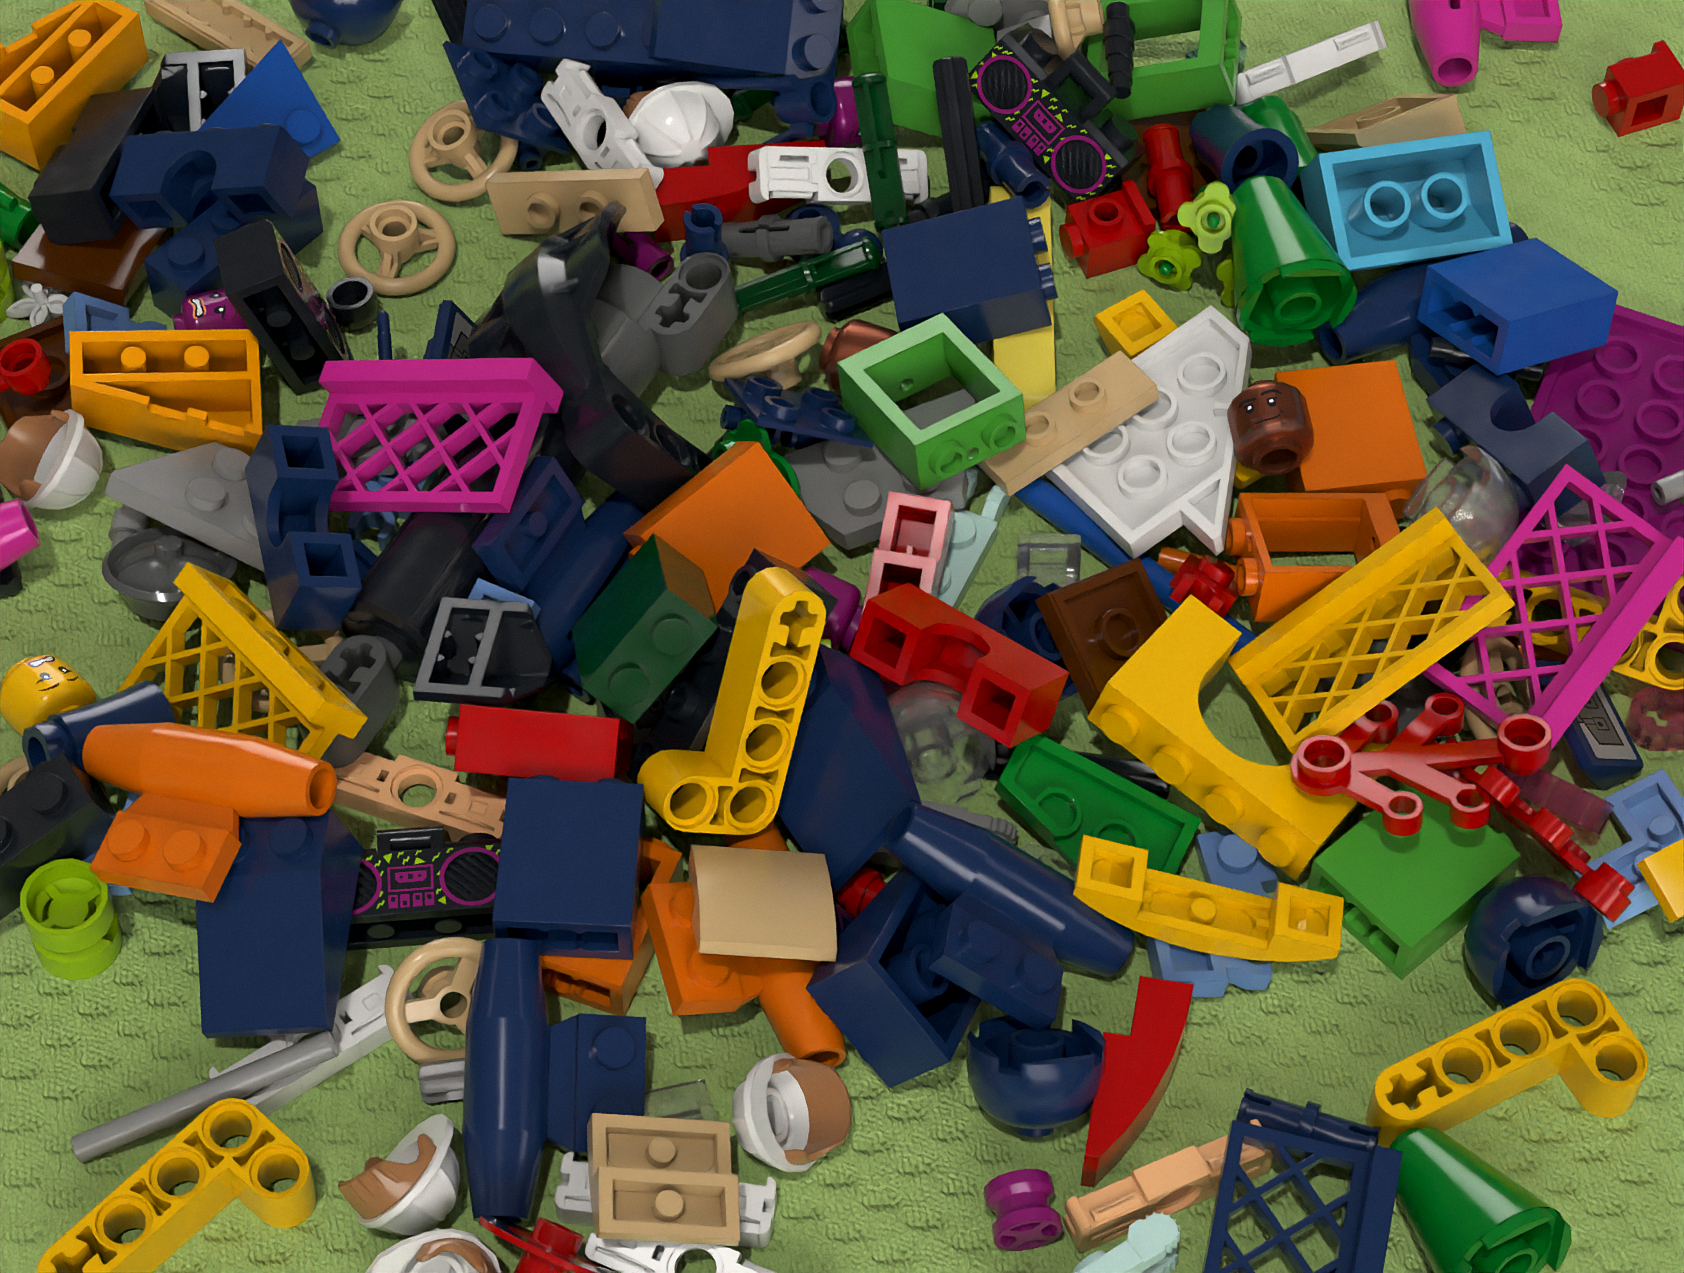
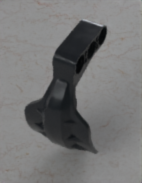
M616 200L606 205L594 217L563 233L552 234L508 272L504 287L493 305L473 323L468 338L469 358H534L564 391L559 411L565 428V441L573 456L592 474L647 512H650L714 460L673 431L603 364L597 344V339L599 338L598 330L591 312L595 298L608 272L610 265L609 252L612 249L615 233L622 217L626 213V207Z

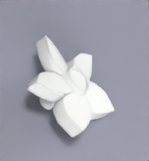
M23 281L22 289L27 298L15 302L6 310L9 318L30 316L31 327L49 321L51 317L57 318L62 316V305L68 299L70 293L43 286L39 283Z

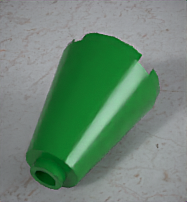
M1257 175L1246 179L1232 194L1236 205L1231 223L1236 320L1241 330L1247 331L1251 341L1258 345L1284 347L1305 343L1315 339L1312 329L1326 323V321L1330 322L1333 329L1342 323L1352 311L1358 294L1354 278L1285 181L1278 177Z
M1436 1127L1408 1129L1392 1142L1389 1149L1403 1152L1396 1195L1434 1273H1539L1547 1263L1556 1272L1563 1263L1572 1243L1571 1226L1556 1209Z

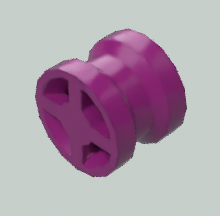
M1039 1169L1011 1171L997 1176L985 1185L983 1194L986 1206L995 1212L996 1221L992 1225L994 1244L999 1249L1007 1251L1035 1249L1047 1245L1062 1234L1063 1225L1060 1214L1051 1208L1050 1199L1054 1194L1052 1177L1048 1172Z

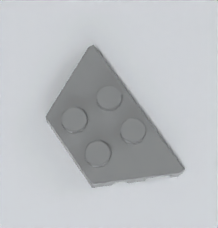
M964 388L905 410L903 413L922 430L978 403V401ZM827 439L783 456L793 467L801 486V502L816 523L826 530L827 536L847 550L880 539L889 491L952 501L955 510L965 507L969 484L966 474L967 469L919 491L875 442L872 448Z
M215 441L114 470L109 475L104 495L265 572L245 474V467L250 457L243 451L229 448ZM327 518L328 533H330V532H329V519Z

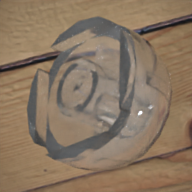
M1467 445L1460 448V450L1467 454L1468 457L1463 458L1457 464H1454L1448 458H1444L1429 472L1407 501L1402 514L1411 520L1410 526L1437 506L1457 534L1479 560L1486 565L1494 560L1515 532L1520 514V496L1509 473L1494 458L1477 446Z
M920 683L906 686L887 696V700L920 799L959 806L975 797L983 788L980 779L987 772L989 764L992 771L994 770L997 756L993 738L956 718L963 694L944 684Z

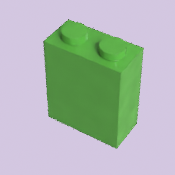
M866 0L846 27L853 77L855 78L867 72H879L886 76L893 124L941 138V124L932 67L934 61L950 56L965 57L968 73H970L996 45L992 25L979 26L973 23L971 19L908 0ZM971 92L976 126L985 121H995L1001 125Z
M1404 785L1398 791L1414 793L1422 800L1423 824L1421 829L1410 836L1392 835L1382 826V813L1373 810L1313 860L1307 889L1344 898L1342 926L1401 980L1469 923L1473 910L1485 892L1514 878L1521 858V854L1515 850L1512 841L1499 828L1488 826L1487 824L1477 829L1460 828L1450 820L1449 806L1407 785ZM1396 813V814L1406 815V814H1408V813Z

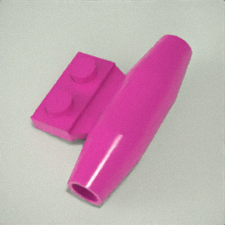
M1408 0L1415 36L1433 78L1444 86L1463 85L1471 81L1477 74L1481 28L1501 35L1502 40L1558 42L1563 26L1558 0Z

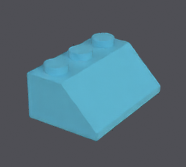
M1490 130L1321 153L1299 173L1307 213L1350 272L1470 255L1513 244Z

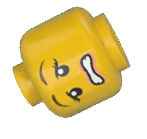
M51 654L34 656L14 664L3 677L0 691V714L23 737L24 729L46 721L52 714L79 708L97 701L96 693L88 681L64 659Z

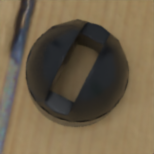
M362 277L344 278L333 284L327 292L328 306L341 326H349L351 329L358 330L373 322L378 312V301L373 285L369 280Z

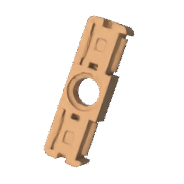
M363 752L350 765L343 768H334L337 778V789L333 803L407 828L444 825L445 840L449 842H459L463 836L471 833H488L497 839H502L506 798L461 784L459 773L398 754L396 760L392 761L367 752ZM412 785H428L436 792L434 799L421 807H411L400 800L404 790Z
M1257 1119L1250 1121V1124L1261 1126ZM1228 1135L1197 1148L1194 1144L1133 1170L1132 1175L1082 1197L1077 1198L1075 1195L1068 1199L1065 1203L1067 1214L1063 1217V1223L1078 1251L1086 1252L1128 1234L1129 1225L1139 1219L1145 1220L1146 1215L1150 1216L1153 1212L1156 1214L1163 1212L1165 1215H1172L1216 1196ZM1242 1144L1239 1165L1250 1181L1266 1174L1270 1170L1273 1160L1271 1151Z

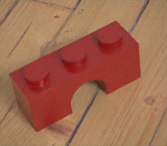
M909 582L867 600L849 654L851 658L900 686L916 680H930L956 689L963 694L956 718L1009 748L1049 729L1069 672Z

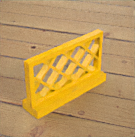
M1436 506L1227 658V661L1294 756L1303 741L1317 735L1335 736L1516 604ZM1488 594L1468 610L1459 611L1466 596ZM1443 599L1438 613L1421 615L1426 601ZM1428 634L1427 639L1417 647L1406 650L1412 635ZM1390 638L1383 653L1367 654L1373 640ZM1374 673L1370 681L1359 689H1352L1358 674ZM1336 677L1330 692L1314 693L1320 678ZM1320 712L1316 720L1296 733L1305 713Z
M187 562L173 582L185 595L116 693L143 680L152 682L158 672L165 671L164 695L170 704L177 724H182V709L198 705L197 727L245 735L268 732V740L286 746L287 727L302 723L310 733L297 751L318 759L322 757L337 734L354 739L368 717L280 629H276L275 624L231 580ZM198 616L202 620L201 646L185 650V634ZM234 653V681L218 685L219 657ZM200 662L199 690L183 694L184 666ZM268 688V717L251 721L252 692ZM234 696L233 724L216 729L217 700Z

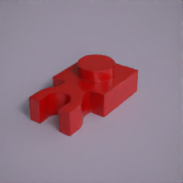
M1190 553L1169 584L1174 588L1170 598L1180 604L1181 601H1185L1191 594L1221 618H1224L1239 595L1237 584L1233 581L1236 573L1215 557L1204 554L1199 559Z

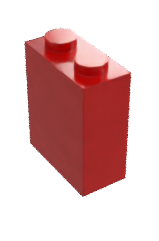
M460 704L459 717L451 716L449 718L445 749L447 756L455 757L454 771L525 778L536 775H550L560 780L598 782V780L604 778H616L629 783L630 779L626 776V773L631 766L635 724L633 725L623 718Z

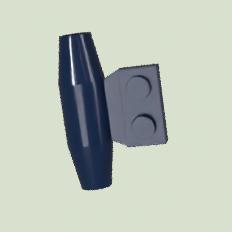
M1509 222L1513 243L1529 239L1520 226ZM1463 256L1402 264L1367 283L1358 291L1355 307L1342 323L1333 329L1329 321L1316 327L1317 340L1325 356L1334 364L1343 365L1408 343L1412 363L1411 371L1430 395L1438 391L1468 368H1465L1464 365L1445 362L1443 359L1428 356L1432 336L1438 337L1440 335L1417 320L1427 266Z
M538 456L532 460L521 476L510 513H495L472 547L501 588L535 601L541 608L535 622L553 658L548 686L576 657L571 628L630 560L628 553L633 547L623 533L649 512L615 490L584 520L582 506L585 501L554 456ZM543 690L524 697L520 701H532Z
M914 801L903 805L889 824L884 837L885 849L951 903L937 915L928 968L1036 1031L1040 1032L1056 1020L1064 969L1062 965L1058 964L1057 960L1104 977H1110L1122 967L1128 958L1134 942L1132 930L1105 917L1074 896V880L988 829Z
M495 938L485 940L482 943L466 1021L462 1138L473 1220L477 1222L481 1214L497 1217L514 1224L530 1221L545 1141L566 1152H573L575 1156H588L587 1124L592 1113L644 1116L646 1017L579 1013L549 1026L538 943L532 940Z

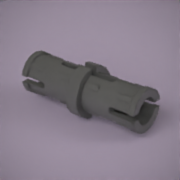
M777 214L762 215L758 221L723 222L722 242L727 247L728 259L761 257L764 262H778L784 256L802 254L823 255L829 253L833 246V229L826 216L788 220L782 219Z

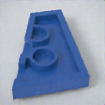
M281 39L197 131L206 130L210 127L223 129L255 127L262 123L281 125L310 159L336 146L341 141ZM211 190L199 201L192 221L219 200Z

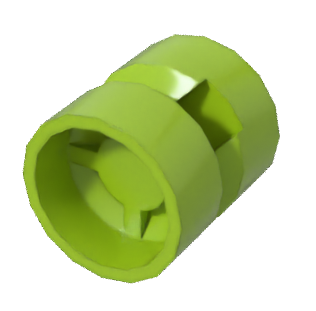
M74 858L54 860L40 866L26 879L20 892V910L42 967L55 977L70 981L89 979L104 972L116 960L122 947V929L113 907V900L107 883L101 882L89 869L91 865L89 862Z

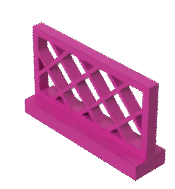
M534 358L326 361L318 382L330 394L318 427H328L336 467L342 464L347 472V475L337 483L331 495L328 511L510 513L542 413H557L564 391ZM414 413L418 420L393 440H390L385 429L404 414ZM345 414L365 416L367 420L342 440H339L338 434ZM455 414H467L470 420L442 441L436 429ZM507 414H519L515 426L495 441L488 429ZM377 436L383 447L358 467H355L350 456ZM428 436L435 447L407 468L401 456ZM481 436L487 448L459 468L453 456L477 437ZM393 463L399 475L379 491H369L366 483ZM445 463L452 475L433 490L421 491L417 484ZM498 463L501 469L493 492H474L469 484Z
M1568 464L1559 472L1487 568L1497 578L1507 564L1509 579L1498 582L1506 591L1512 592L1513 601L1516 604L1514 609L1517 624L1483 628L1466 640H1474L1479 674L1456 677L1437 662L1421 673L1445 692L1460 697L1468 709L1497 730L1501 722L1509 717V715L1497 707L1493 683L1527 680L1531 708L1526 714L1540 717L1549 724L1552 731L1551 750L1684 572V539L1678 535L1672 541ZM1565 487L1588 503L1592 525L1558 528L1554 501ZM1602 514L1613 522L1603 523ZM1544 515L1547 530L1532 531ZM1628 532L1650 548L1638 564L1611 567L1606 534ZM1594 536L1600 569L1566 573L1561 539ZM1549 541L1554 574L1521 578L1516 553L1518 548L1522 544ZM1628 577L1616 593L1614 578ZM1602 580L1606 607L1602 613L1574 617L1568 584ZM1557 585L1562 619L1529 622L1523 589ZM1484 594L1466 596L1459 611L1468 610L1479 602ZM1591 626L1579 642L1576 628ZM1565 630L1569 657L1564 664L1537 667L1531 633ZM1519 635L1525 669L1491 673L1485 639ZM1554 676L1541 693L1539 678ZM1482 685L1483 696L1470 686Z

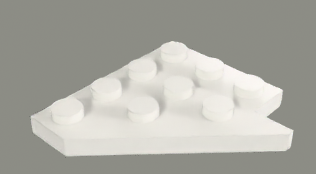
M1210 305L1131 360L1157 385L1159 399L1044 474L1133 559L1146 552L1182 525L1190 530L1216 556L1224 551L1237 463L1227 410L1232 400L1248 386L1252 358L1249 337Z

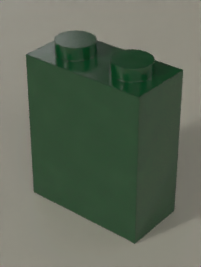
M654 533L571 628L581 687L633 725L719 627L703 570Z

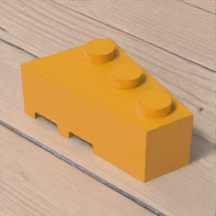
M74 0L32 23L33 32L6 47L0 42V150L40 171L46 165L55 149L59 145L68 143L74 134L71 127L90 97L94 94L119 91L149 61L139 13L114 0Z
M250 329L69 331L72 410L82 414L86 427L177 451L187 450L216 441L229 448L241 450L251 457L263 433L259 342Z

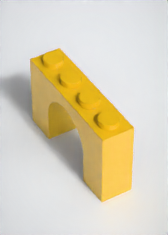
M1190 594L1107 682L1087 719L1101 729L1110 740L1123 746L1154 770L1159 778L1166 783L1172 784L1203 808L1213 820L1226 826L1246 843L1258 849V852L1267 862L1279 867L1296 881L1361 803L1342 793L1332 796L1308 794L1293 783L1290 775V764L1272 766L1251 762L1228 750L1213 736L1202 718L1198 694L1221 670L1242 633ZM1346 728L1337 733L1335 737H1338ZM1370 742L1362 752L1383 750L1388 744ZM1382 776L1369 778L1375 780L1376 782H1379Z

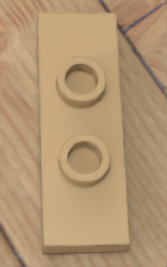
M144 0L147 15L207 51L244 48L246 50L249 73L280 39L298 69L312 57L309 42L238 0Z
M649 168L494 173L485 182L502 235L563 233L594 217L606 205L616 200L626 207V213L622 217L616 232L656 231L665 221Z
M1119 350L1024 412L1026 440L977 465L1010 497L1158 400L1157 385Z

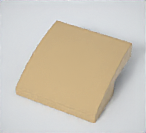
M691 845L688 873L695 897L691 924L698 953L836 961L837 933L830 875L824 854Z
M592 1113L587 1124V1150L591 1207L596 1238L738 1246L741 1240L738 1174H732L730 1122Z

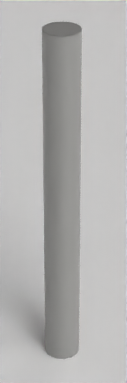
M329 1031L320 1033L72 1136L71 1144L73 1151L81 1163L198 1115L219 1100L239 1098L338 1057L336 1043Z

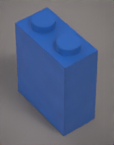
M1532 238L1427 266L1417 320L1498 376L1606 345L1619 291L1538 238Z

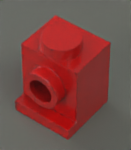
M1661 40L1653 43L1650 54L1637 58H1625L1616 64L1608 66L1604 82L1597 83L1592 88V101L1595 110L1601 117H1606L1618 137L1680 119L1684 106V69L1666 42Z
M1131 179L1122 182L1121 190L1066 206L1065 224L1059 227V237L1066 256L1069 259L1076 258L1086 279L1136 265L1140 256L1147 254L1150 248L1147 240L1156 229V221L1134 180Z

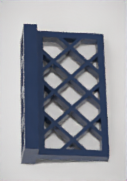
M1232 1120L1228 1130L1202 1273H1255L1250 1264L1278 1247L1297 1273H1383L1403 1152L1375 1145L1371 1153ZM1242 1144L1270 1150L1284 1172L1255 1188L1239 1165ZM1291 1155L1305 1159L1296 1164ZM1321 1162L1350 1169L1346 1193L1327 1205L1322 1202L1303 1174ZM1291 1181L1313 1213L1284 1230L1263 1200V1197ZM1236 1183L1244 1196L1232 1203ZM1251 1205L1273 1238L1243 1255L1227 1232V1224L1230 1217ZM1343 1208L1341 1224L1339 1226L1331 1214ZM1320 1222L1337 1248L1335 1259L1313 1272L1291 1239ZM1224 1250L1232 1263L1219 1270L1222 1251Z

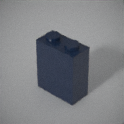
M1022 196L881 231L896 317L901 332L941 313H944L973 344L1052 325L1047 301L1058 298L1057 288L1050 262L1040 265L1038 259L1039 254L1048 252L1046 237L1041 218H1028Z
M536 775L528 779L508 778L492 918L495 938H520L535 941L538 943L539 955L633 960L646 822L644 784H629L616 778H604L598 780V782L566 781L550 775Z

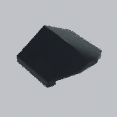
M240 48L165 53L160 64L161 68L152 87L156 91L174 132L197 131L249 74L246 50Z
M442 597L413 688L414 700L503 707L544 690L550 680L553 658L535 622L529 603Z

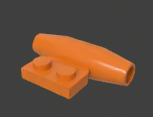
M171 722L96 726L88 734L83 746L82 761L85 771L93 778L140 797L125 811L118 810L89 869L104 883L214 903L242 845L239 841V817L321 816L329 810L335 798L337 789L335 770L326 761L257 736Z
M774 820L766 828L755 834H723L725 847L790 851ZM691 882L648 884L640 900L673 1016L736 1012L738 1008L758 997L759 1003L785 1053H789L797 1059L816 1061L833 1068L843 1062L846 1057L844 1034L832 1019L820 1009L816 1000L805 989L821 961L698 953L691 924L695 900Z

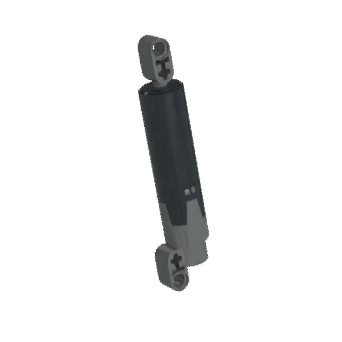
M711 252L696 253L687 257L679 264L665 285L649 273L634 266L624 264L611 265L595 298L591 312L598 330L599 338L597 339V344L604 366L638 398L659 369L667 374L677 376L691 374L699 370L708 361L739 314L729 263L724 257ZM559 409L557 413H542L523 473L535 457L554 456L574 487H576L587 472V469L578 462L566 444L565 428ZM507 414L488 429L495 441L515 426L519 414ZM479 436L455 454L453 459L458 467L461 468L486 449L487 445L482 437ZM495 464L469 484L474 492H493L501 469L499 464ZM447 466L443 468L427 491L433 490L452 475ZM411 512L361 580L362 589L341 624L347 639L341 641L333 649L319 669L368 719L354 739L337 734L320 758L321 760L330 763L333 768H343L354 763L363 754L396 708L401 698V688L398 680L415 684L442 597L468 599L478 578L499 586L472 547L495 513ZM301 723L298 724V727L305 740L310 731Z

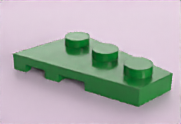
M1037 734L1016 745L994 788V791L1075 871L1077 869L1080 842L1083 835L1149 850L1147 868L1175 875L1202 820L1196 815L1041 734Z

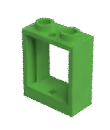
M1101 0L1105 21L1106 7L1110 3L1120 1L1129 6V16L1135 24L1136 33L1134 41L1200 30L1198 57L1134 67L1132 70L1133 84L1131 95L1125 99L1114 98L1104 110L1108 108L1113 114H1118L1127 120L1211 108L1215 104H1235L1242 16L1236 0ZM1103 33L1086 36L1083 42L1087 59L1110 83L1108 65L1105 59Z
M944 313L936 315L837 362L843 409L857 417V424L919 491L953 477L957 473L1026 440L1023 393ZM952 375L978 401V403L922 430L895 404ZM974 448L973 451L967 455V452L970 449Z

